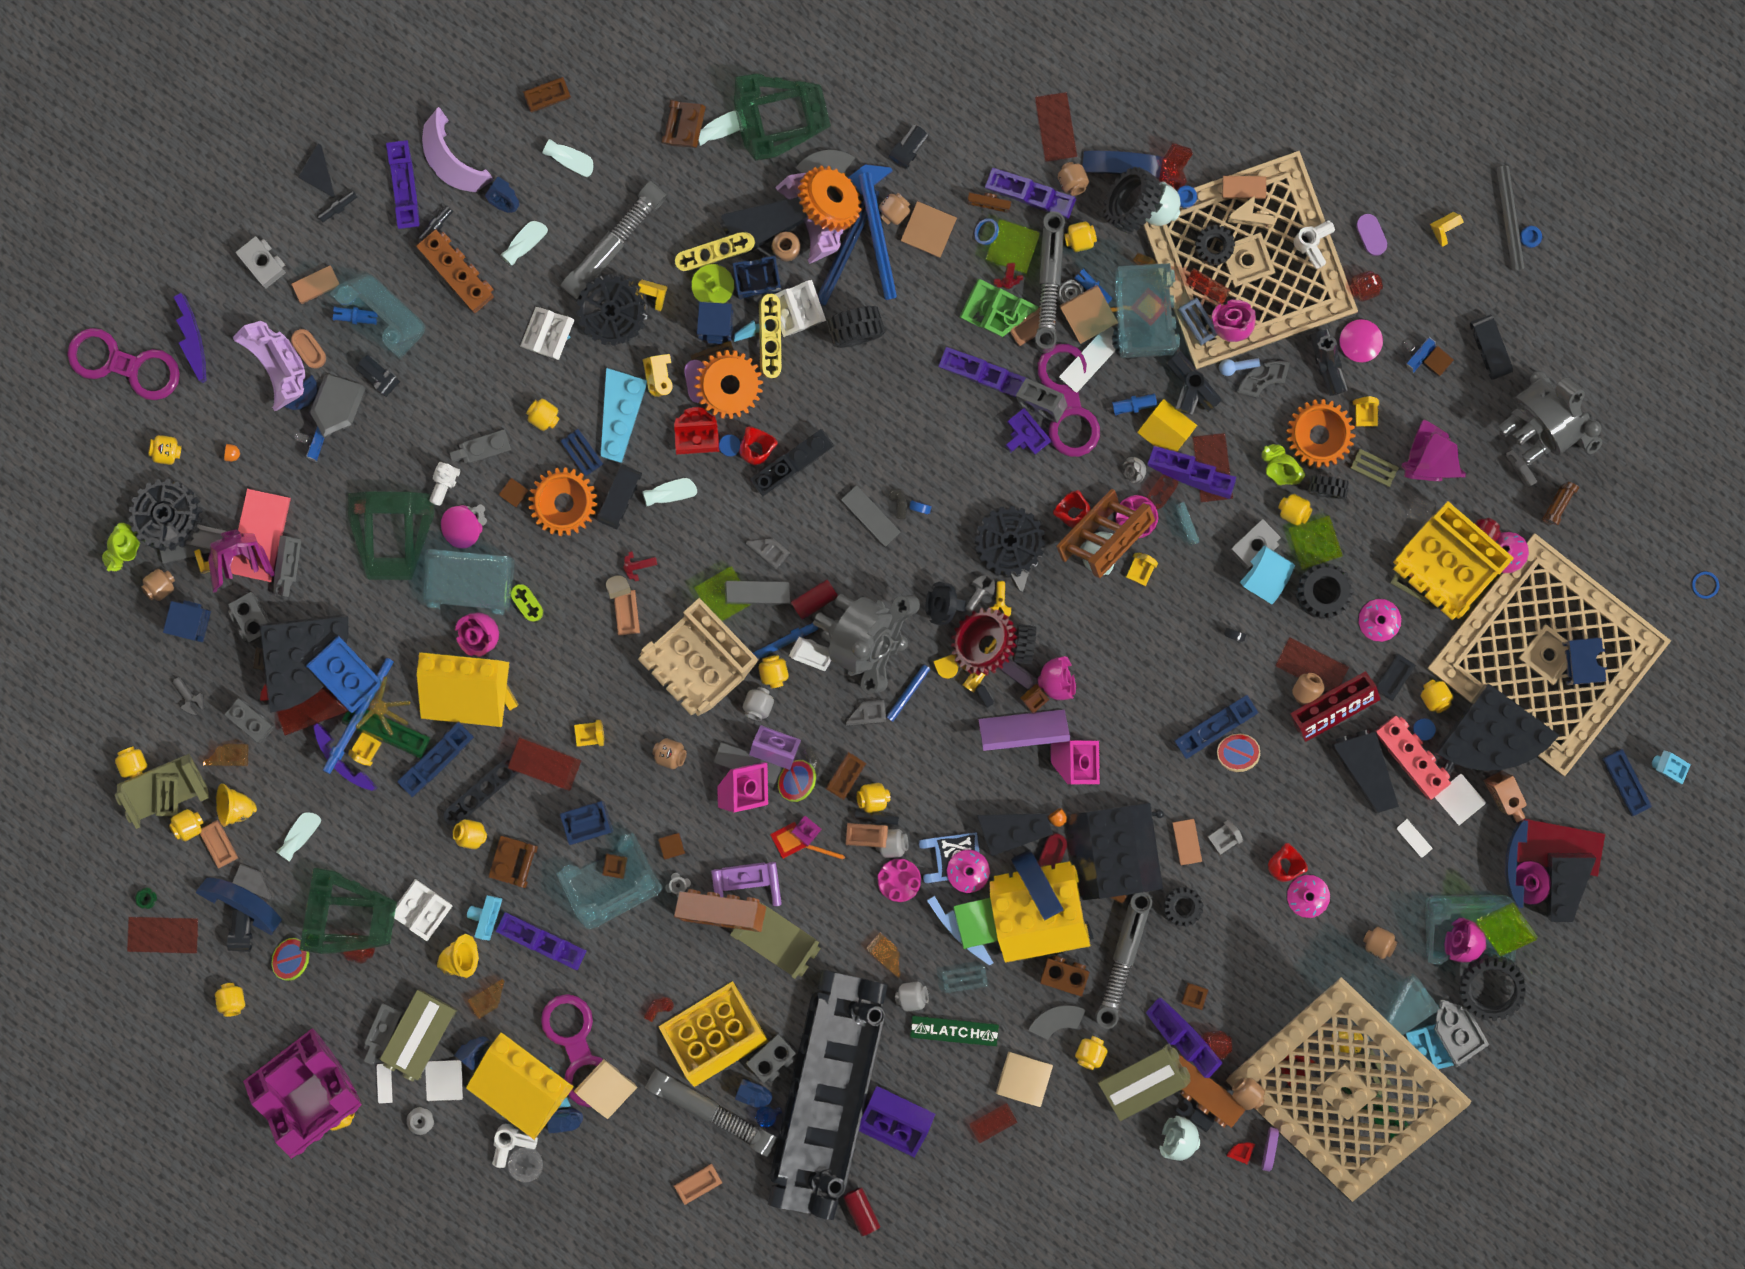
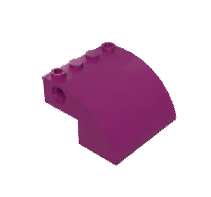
M313 1028L243 1081L251 1104L267 1119L275 1143L291 1159L296 1155L302 1154L310 1144L320 1140L327 1131L337 1127L349 1114H354L362 1105L345 1070Z

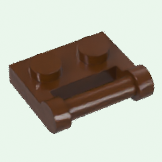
M670 101L669 119L665 136H662L661 143L671 146L697 148L706 106L696 103ZM682 111L677 136L673 138L678 113Z
M1572 482L1561 484L1541 522L1547 526L1552 524L1558 526L1562 513L1573 494L1577 493L1579 487Z
M501 836L489 878L526 888L528 884L526 879L534 852L537 853L538 846ZM520 848H522L526 852L517 879L512 877Z

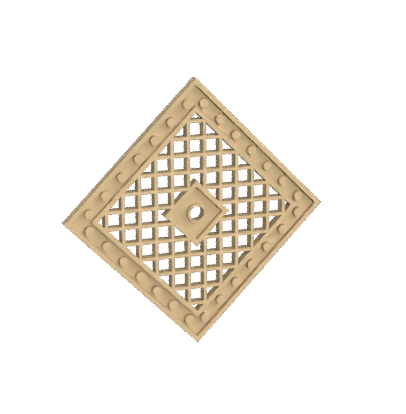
M1300 151L1229 175L1266 176V186L1273 184L1270 192H1266L1267 199L1264 205L1260 206L1254 203L1255 209L1269 212V215L1274 216L1271 228L1261 227L1268 231L1264 240L1261 233L1253 235L1257 226H1253L1249 234L1239 229L1241 224H1237L1234 227L1226 223L1229 213L1232 214L1235 211L1232 209L1235 201L1238 200L1246 203L1249 200L1232 199L1229 207L1221 204L1220 202L1229 200L1222 199V178L1195 187L1194 189L1197 192L1195 204L1190 208L1180 207V215L1175 221L1186 225L1182 235L1171 230L1175 221L1171 222L1169 228L1167 224L1154 226L1146 222L1143 225L1196 369L1358 312L1330 234L1321 238L1317 246L1326 261V264L1319 269H1315L1313 264L1308 261V256L1304 260L1294 255L1297 250L1295 246L1291 253L1281 249L1284 239L1294 243V238L1287 235L1291 225L1301 230L1304 227L1310 226L1315 228L1325 222ZM1286 180L1287 184H1284L1280 181ZM1276 185L1287 190L1283 199L1272 195ZM1289 193H1291L1294 204L1286 201ZM1270 199L1280 203L1277 213L1266 208ZM1212 206L1209 214L1200 211L1203 208ZM1283 206L1294 210L1291 219L1280 215ZM1215 207L1227 211L1223 221L1212 216ZM1297 212L1302 225L1293 221ZM1192 213L1189 221L1180 218L1181 216ZM1195 214L1206 218L1202 228L1191 223ZM1277 219L1288 224L1284 233L1273 228ZM1210 220L1219 224L1220 227L1224 226L1234 231V238L1237 233L1246 237L1235 241L1234 252L1225 262L1228 273L1220 270L1222 264L1215 268L1192 257L1196 245L1195 241L1185 237L1189 227L1201 232L1206 228ZM1270 233L1282 237L1278 246L1267 242ZM1171 235L1180 239L1176 249ZM1214 237V238H1213L1214 240H1213V242H1212L1210 248L1207 247V249H1208L1211 253H1219V252L1214 251V250H1212V249H1213V247H1214V245H1215V243H1216L1217 240L1220 241V242H1222V241H1221L1220 239ZM1182 241L1193 245L1190 255L1179 251ZM1266 247L1275 251L1272 259H1270ZM1278 253L1289 257L1285 267L1274 262ZM1178 255L1187 259L1183 268ZM1250 255L1253 258V264L1245 266L1242 263V256ZM1292 259L1302 263L1299 273L1288 269ZM1190 261L1201 266L1197 275L1186 271ZM1305 266L1316 270L1312 280L1302 275ZM1274 267L1282 271L1279 280L1270 277V275L1275 274ZM1203 268L1215 272L1210 282L1200 277ZM1285 273L1296 277L1292 287L1281 282ZM1319 273L1324 285L1316 282ZM1217 274L1228 279L1224 288L1214 284ZM1186 276L1194 279L1191 288L1188 285ZM1262 279L1258 288L1249 284L1250 282ZM1299 279L1310 284L1306 293L1295 289ZM1265 280L1276 284L1272 294L1261 289ZM1197 281L1208 286L1204 295L1193 291ZM1231 281L1234 288L1242 286L1238 295L1227 290ZM1279 286L1290 291L1286 300L1275 296ZM1313 286L1324 290L1320 300L1309 295ZM1245 287L1256 292L1252 301L1241 297ZM1211 288L1222 292L1218 302L1207 297ZM1293 293L1303 297L1299 307L1289 303ZM1326 293H1327L1329 299L1323 301V300H1324V297H1325V295H1326ZM1226 294L1236 300L1248 302L1251 308L1254 307L1263 312L1260 320H1256L1253 332L1245 340L1228 342L1216 336L1213 338L1215 340L1208 341L1200 346L1178 309L1193 300V296L1201 299L1200 303L1202 306L1206 301L1216 308L1221 304ZM1258 294L1270 298L1265 308L1255 303ZM1272 300L1283 304L1279 314L1269 310ZM1306 300L1316 303L1314 305L1303 308ZM1195 304L1192 305V308L1201 320L1200 316L1202 315L1200 314ZM1286 307L1295 310L1294 312L1283 315ZM1186 309V313L1188 314L1194 326L1200 333L1201 337L1204 339V334L1200 330L1199 326L1193 319L1188 309ZM1266 314L1275 317V319L1263 322Z
M1534 533L1526 542L1529 549L1527 562L1515 572L1502 573L1427 669L1470 703L1484 684L1497 685V690L1501 693V685L1512 684L1513 696L1507 697L1514 699V702L1518 705V698L1529 697L1530 709L1526 710L1527 712H1531V715L1536 718L1535 712L1546 711L1547 723L1544 724L1552 730V725L1563 724L1564 736L1556 739H1564L1561 745L1554 741L1538 757L1559 774L1566 776L1671 640ZM1537 565H1539L1542 568L1540 570H1534ZM1544 573L1545 584L1535 585L1534 574ZM1549 574L1560 583L1550 584ZM1529 576L1530 586L1520 587ZM1561 586L1562 598L1552 599L1551 587ZM1546 588L1547 600L1537 601L1536 589ZM1566 588L1577 596L1567 597ZM1531 589L1532 601L1522 602L1521 590ZM1516 593L1517 603L1507 604ZM1578 599L1579 611L1569 612L1568 600ZM1563 601L1564 613L1554 614L1553 602ZM1583 601L1587 603L1589 606H1591L1594 610L1584 611ZM1548 603L1549 615L1539 616L1538 604ZM1533 605L1534 616L1524 617L1522 606ZM1518 606L1519 618L1508 619L1507 607ZM1503 609L1504 620L1494 621ZM1595 613L1596 625L1586 626L1585 614ZM1600 614L1611 623L1601 624ZM1571 615H1580V627H1571ZM1565 616L1566 628L1556 629L1555 617ZM1550 618L1551 628L1545 624L1540 629L1539 619ZM1535 620L1536 632L1526 633L1524 621ZM1519 621L1521 633L1510 634L1509 622ZM1504 623L1506 635L1495 636L1494 624ZM1612 626L1613 638L1603 639L1602 627ZM1489 627L1491 637L1480 638ZM1597 628L1598 638H1602L1603 649H1605L1604 642L1614 641V654L1600 652V655H1597L1596 658H1601L1602 667H1607L1606 658L1616 657L1617 669L1605 670L1606 681H1604L1603 686H1594V683H1588L1589 687L1579 688L1578 684L1573 685L1574 689L1563 690L1562 678L1568 677L1567 674L1562 675L1567 669L1565 650H1568L1569 647H1562V642L1567 640L1557 632L1567 631L1568 641H1572V631L1582 630L1583 639H1588L1587 629ZM1618 629L1628 637H1618ZM1536 635L1527 646L1526 636ZM1512 637H1521L1522 649L1512 650ZM1506 638L1507 650L1497 651L1496 639ZM1491 640L1492 652L1482 653L1481 641ZM1629 640L1631 652L1620 653L1619 641ZM1476 644L1477 654L1467 655ZM1546 649L1554 651L1555 656L1553 660L1547 661L1544 658L1543 653ZM1522 652L1518 659L1524 664L1514 665L1513 653ZM1508 653L1509 665L1499 666L1498 654ZM1493 655L1494 667L1484 668L1482 656ZM1630 655L1622 666L1621 656ZM1478 657L1479 669L1469 670L1467 658ZM1462 660L1464 669L1461 666H1459ZM1525 667L1526 679L1516 680L1515 668ZM1530 668L1541 677L1531 678ZM1510 669L1511 681L1501 682L1499 670ZM1495 670L1496 682L1486 683L1484 671ZM1480 672L1481 682L1470 673ZM1617 672L1609 682L1608 673ZM1542 680L1543 692L1533 693L1532 681ZM1558 681L1559 691L1548 692L1547 682L1554 685ZM1527 682L1528 694L1518 695L1516 683ZM1604 689L1601 692V694L1597 697V699H1595L1594 690ZM1589 690L1591 702L1580 703L1579 691ZM1574 692L1576 704L1565 705L1564 693ZM1559 694L1560 706L1550 707L1549 695ZM1544 695L1545 708L1535 709L1534 696ZM1590 706L1582 717L1581 707ZM1576 707L1577 719L1567 720L1566 708ZM1561 709L1562 721L1552 722L1551 710ZM1578 722L1569 733L1568 723Z
M1342 977L1237 1068L1226 1080L1233 1087L1243 1077L1245 1079L1253 1078L1265 1090L1263 1097L1265 1101L1256 1110L1275 1128H1278L1279 1132L1352 1202L1471 1103V1100ZM1332 1017V1024L1325 1023ZM1338 1017L1347 1018L1348 1025L1338 1024ZM1318 1029V1036H1311ZM1323 1030L1333 1031V1038L1324 1037ZM1338 1031L1348 1032L1349 1039L1339 1038ZM1354 1033L1364 1034V1040H1354ZM1309 1042L1318 1043L1319 1050L1309 1049ZM1301 1043H1303V1045H1304V1049H1303V1048H1297V1047H1298ZM1324 1044L1334 1045V1051H1325ZM1339 1045L1349 1046V1053L1340 1052ZM1355 1047L1364 1048L1365 1054H1355ZM1370 1048L1380 1049V1056L1370 1055ZM1289 1055L1290 1061L1283 1060L1285 1057ZM1295 1055L1304 1056L1305 1062H1295ZM1310 1056L1319 1057L1320 1064L1310 1063ZM1325 1058L1335 1059V1065H1326ZM1340 1059L1350 1060V1064L1346 1061L1341 1065ZM1355 1061H1364L1366 1068H1357ZM1371 1062L1381 1063V1070L1371 1069ZM1386 1064L1396 1065V1071H1387ZM1275 1067V1073H1269ZM1281 1067L1290 1068V1075L1281 1074ZM1296 1069H1304L1305 1076L1296 1075ZM1311 1070L1320 1071L1321 1078L1311 1077ZM1326 1072H1333L1326 1078ZM1372 1076L1381 1077L1382 1084L1372 1083ZM1387 1078H1396L1397 1085L1387 1084ZM1267 1079L1276 1080V1087L1267 1086ZM1402 1079L1412 1080L1413 1087L1403 1086ZM1282 1081L1291 1082V1088H1283ZM1297 1083H1306V1090L1297 1089ZM1312 1084L1318 1085L1316 1091H1312ZM1342 1087L1349 1088L1352 1094H1345L1342 1091ZM1378 1091H1382V1097H1376ZM1388 1092H1397L1398 1099L1388 1098ZM1403 1093L1413 1094V1101L1403 1100ZM1283 1095H1291L1292 1102L1283 1101ZM1419 1095L1429 1096V1102L1419 1101ZM1298 1096L1307 1097V1103H1298ZM1313 1098H1321L1322 1105L1313 1104ZM1368 1103V1110L1361 1109ZM1373 1104L1383 1105V1111L1373 1110ZM1389 1106H1398L1399 1113L1389 1112ZM1404 1107L1414 1108V1114H1404ZM1419 1109H1426L1423 1113L1419 1114ZM1299 1110L1308 1111V1117L1299 1116ZM1313 1111L1323 1112V1119L1314 1118ZM1329 1113L1338 1114V1120H1330ZM1353 1116L1354 1122L1344 1121V1118L1348 1120ZM1359 1116L1368 1117L1369 1123H1359ZM1374 1118L1384 1119V1125L1374 1124ZM1389 1119L1399 1120V1127L1390 1126ZM1405 1121H1411V1123H1409L1405 1127ZM1314 1125L1324 1126V1132H1316ZM1329 1127H1338L1339 1134L1330 1133ZM1344 1128L1354 1129V1135H1345ZM1360 1130L1369 1131L1370 1137L1360 1136ZM1375 1131L1384 1132L1385 1139L1375 1138ZM1390 1133H1395L1396 1135L1390 1139ZM1330 1140L1340 1141V1147H1331ZM1345 1142L1355 1143V1149L1346 1148ZM1360 1143L1370 1144V1151L1361 1150ZM1376 1145L1382 1146L1376 1151ZM1346 1156H1356V1163L1347 1162ZM1361 1157L1367 1158L1363 1163L1361 1162Z

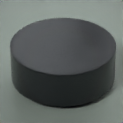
M1227 627L1224 632L1226 637L1240 642L1245 641L1247 635Z

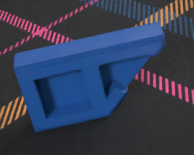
M864 165L848 177V179H851L852 184L856 186L857 191L862 196L860 174L870 172L873 185L875 186L893 170L890 167Z

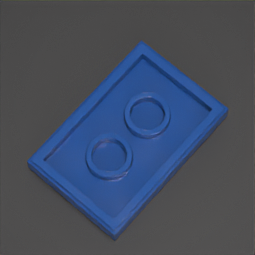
M339 636L306 665L351 713L384 684Z

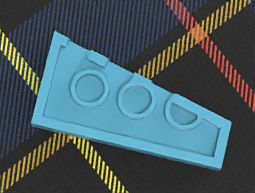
M606 368L601 457L622 463L647 386V380Z

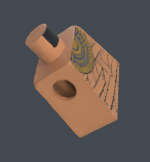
M1502 770L1483 780L1499 810L1506 815H1510L1513 823H1517L1525 818L1522 808L1527 804L1513 775Z

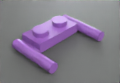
M776 862L725 867L711 871L714 893L720 894V897H724L723 891L770 885L773 906L781 905Z

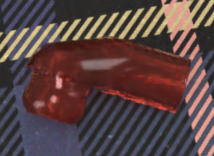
M667 997L654 999L647 1009L644 1018L653 1022L658 1012H670L674 1008V1003Z

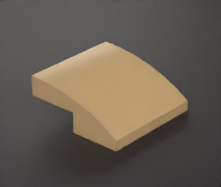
M1008 1052L996 1094L1041 1107L1053 1065Z
M603 1060L574 1092L608 1119L637 1089V1086L622 1075L616 1067Z

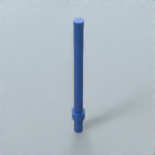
M811 623L801 629L796 628L791 631V634L753 652V654L759 660L794 641L797 642L799 637L803 638L818 630V627Z
M389 658L385 659L376 675L382 682L394 663ZM378 689L357 708L336 747L333 746L331 749L330 757L322 770L325 773L330 774L337 761L343 757L346 745Z

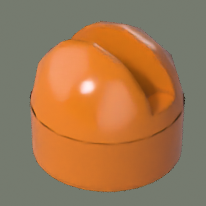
M226 444L224 461H236L240 456V450L235 445Z
M1062 808L1057 809L1048 816V820L1054 826L1060 827L1066 823L1067 817Z

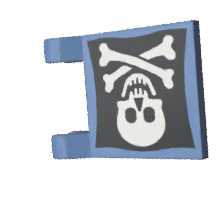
M977 832L919 840L920 848L935 847L938 873L923 875L924 882L932 883L948 880V863L953 855L963 850L979 852ZM968 867L965 871L968 876L972 875L973 869Z

